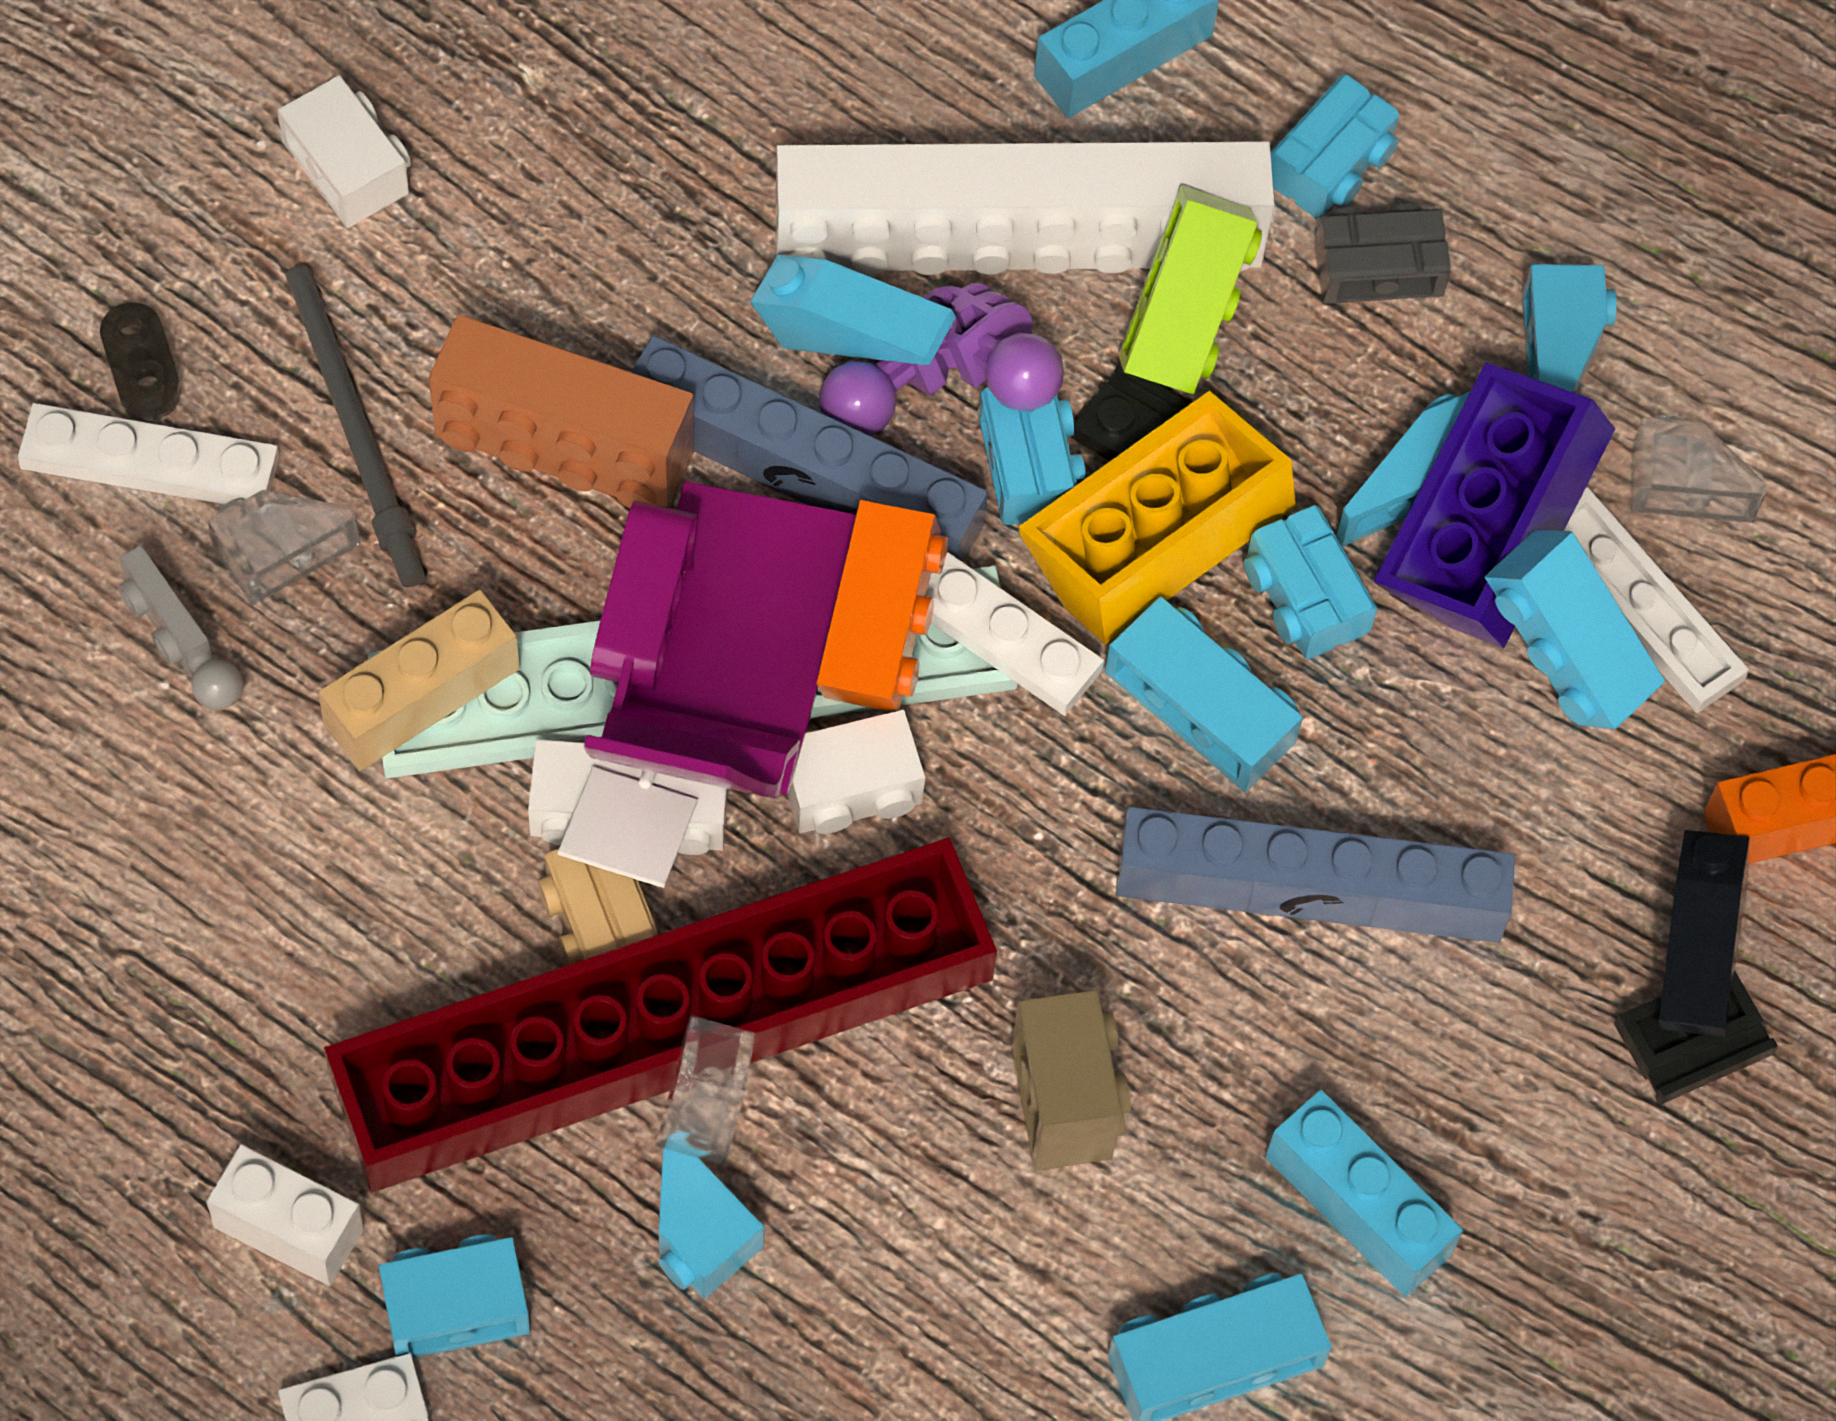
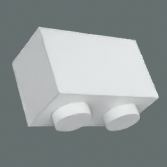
M340 75L277 110L283 144L347 229L409 194L406 168L411 166V161L406 149L394 134L388 137L385 136L376 124L378 123L377 114L369 99L361 91L354 94Z
M900 710L806 733L788 793L799 834L813 830L820 834L835 833L850 826L854 820L875 815L883 819L896 818L907 814L916 805L923 804L925 775L905 711Z
M240 1145L206 1201L215 1229L329 1287L332 1286L364 1231L358 1203L243 1145Z

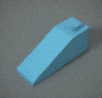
M777 254L750 301L783 349L928 366L931 364L956 319L955 314L950 308L829 260Z
M1531 264L1522 292L1527 376L1576 393L1599 347L1605 327L1613 326L1615 323L1616 292L1614 289H1606L1604 265Z
M1470 392L1458 397L1455 394L1443 395L1425 408L1344 507L1336 535L1342 547L1405 520Z

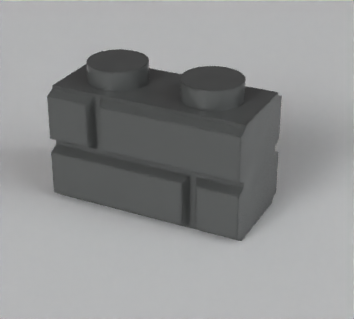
M1405 203L1391 208L1389 212L1363 213L1357 207H1343L1332 211L1328 216H1320L1314 240L1317 270L1319 271L1322 303L1443 297L1450 276L1451 263L1447 241H1445L1446 232L1442 210H1423V207L1418 204Z

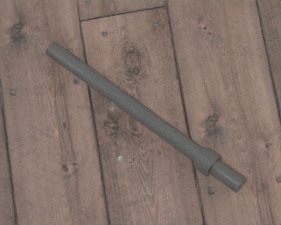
M303 265L293 267L286 273V279L374 510L375 517L372 519V526L378 542L382 548L389 550L401 585L403 587L416 586L425 580V574L412 542L416 533L408 511L403 507H399L310 270L307 266Z

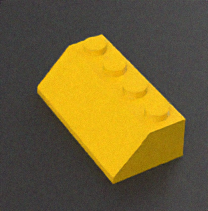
M1208 391L1018 526L1019 535L1065 609L1107 645L1125 631L1160 596L1166 601L1250 541L1252 534L1257 529L1276 522L1294 509L1296 502L1292 460L1212 392Z

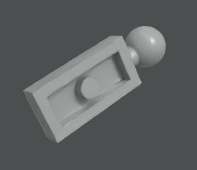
M140 545L119 557L125 581L118 585L119 592L127 607L136 618L146 614L154 625L156 631L152 632L151 635L165 661L170 666L180 662L192 679L191 686L194 697L204 707L212 710H223L235 704L243 690V679L240 671L231 662L213 657L209 640L143 547Z

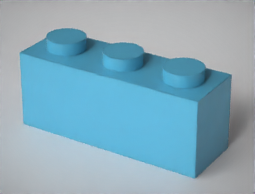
M1103 0L1038 37L1034 77L1069 119L1212 37L1219 0Z
M1535 529L1485 576L1486 581L1497 596L1495 603L1499 612L1505 619L1516 626L1528 645L1527 655L1530 661L1539 671L1547 675L1560 696L1558 703L1561 710L1574 723L1580 726L1616 729L1666 682L1573 532Z
M1160 596L1109 645L1105 673L1243 792L1246 793L1296 744L1303 716L1299 714L1294 701L1282 690L1276 687L1268 688L1254 676L1248 663L1238 652L1229 647L1221 648L1204 633L1201 623L1188 610L1182 607L1174 608Z
M1321 1089L1273 1132L1265 1159L1405 1298L1452 1256L1463 1229Z
M1280 1273L1268 1274L1245 1285L1243 1288L1244 1293L1220 1300L1218 1294L1205 1295L1185 1304L1181 1308V1314L1157 1321L1155 1315H1146L1122 1325L1118 1329L1119 1334L1112 1337L1107 1357L1132 1421H1166L1323 1368L1332 1346L1303 1274L1301 1273L1286 1279H1282Z

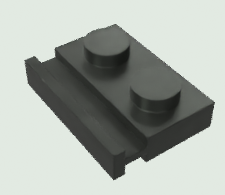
M1120 362L1115 368L1113 376L1108 382L1103 384L1075 422L1074 435L1071 436V439L1111 461L1191 403L1156 382L1125 373Z
M1736 971L1734 972L1725 1037L1660 1030L1659 1014L1662 996L1618 1015L1614 1023L1644 1079H1648L1655 1090V1099L1659 1105L1772 1056L1778 1047L1774 1037L1770 1039L1762 1025L1764 1020Z

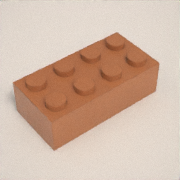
M457 314L429 375L435 436L442 438L446 444L464 452L478 450L499 457L507 466L519 471L529 472L534 469L557 477L564 485L574 490L586 492L593 489L616 497L620 503L628 508L631 507L634 500L670 508L694 453L693 393Z

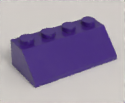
M1485 362L1374 582L1379 587L1446 626L1504 649L1515 625L1505 619L1499 612L1495 603L1497 596L1486 581L1485 576L1535 529L1565 530L1615 431V427L1593 399Z

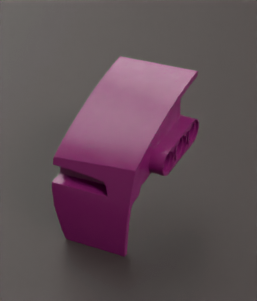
M686 481L683 483L677 509L634 500L626 520L593 648L590 675L592 677L618 682L612 708L606 718L602 737L586 736L584 749L589 757L770 798H778L779 793L788 795L818 692L816 683L856 514Z

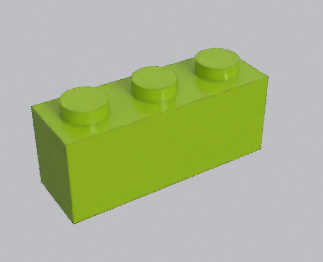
M1184 185L1180 186L1118 355L1125 373L1193 395L1200 377L1208 379L1211 376L1219 353V344L1214 343L1221 320L1230 322L1236 311L1241 292L1240 287L1235 286L1242 264L1251 265L1253 263L1262 238V230L1256 228L1258 221L1251 207Z

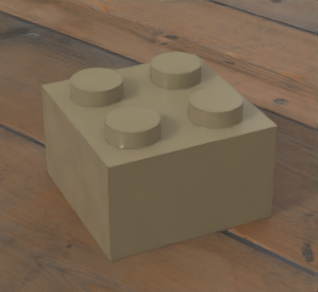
M1098 990L1018 1002L1011 1053L1034 1171L1112 1160L1117 1136L1125 1135L1124 1113H1130L1131 1111L1129 1086L1125 1073L1114 1074L1111 1051L1118 1050L1117 1027L1113 1012H1102Z

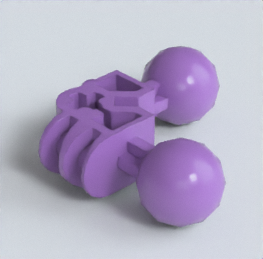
M971 283L962 289L955 286L940 287L922 297L950 308L956 316L929 366L880 360L875 365L866 362L849 361L832 369L821 385L819 394V405L822 414L872 436L883 431L895 414L897 402L895 392L907 383L931 396L946 384L948 369L957 367L962 380L975 389L987 380L988 389L1001 405L1013 410L1032 412L1052 402L1062 387L1064 368L1062 356L1051 342L1040 335L1031 334L1032 318L1024 306L1012 303L1008 297L994 292L991 287L983 283Z

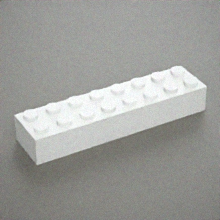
M1270 142L777 145L775 194L776 256L779 254L826 259L867 276L877 275L884 271H915L923 275H936L946 270H976L979 273L991 275L999 274L1006 270H1037L1045 274H1057L1067 269H1097L1104 273H1120L1127 269H1150L1180 186L1184 185L1251 207L1258 221L1256 228L1262 230V238L1253 263L1251 265L1243 263L1240 272L1248 268H1261L1274 209Z

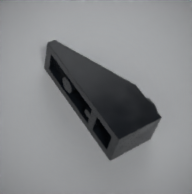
M1684 830L1675 885L1659 1014L1660 1030L1725 1037L1748 888L1750 837Z

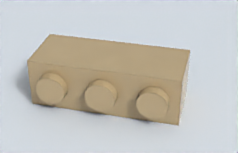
M479 589L319 690L318 695L323 724L360 772L520 670L517 636Z

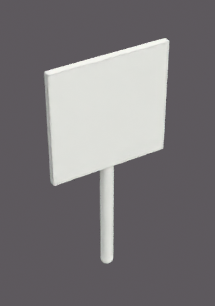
M592 767L559 847L558 855L664 888L698 799L653 786L652 782L656 772L643 770L640 780L637 781Z

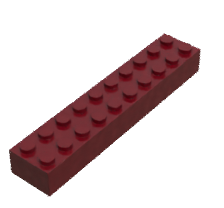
M948 837L324 1047L334 1091L370 1193L993 981L997 950L952 841Z

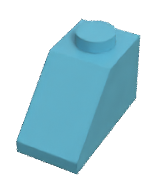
M673 1132L663 1142L659 1215V1253L662 1256L658 1259V1263L676 1286L685 1290L690 1285L703 1299H706L763 1249L764 1226Z

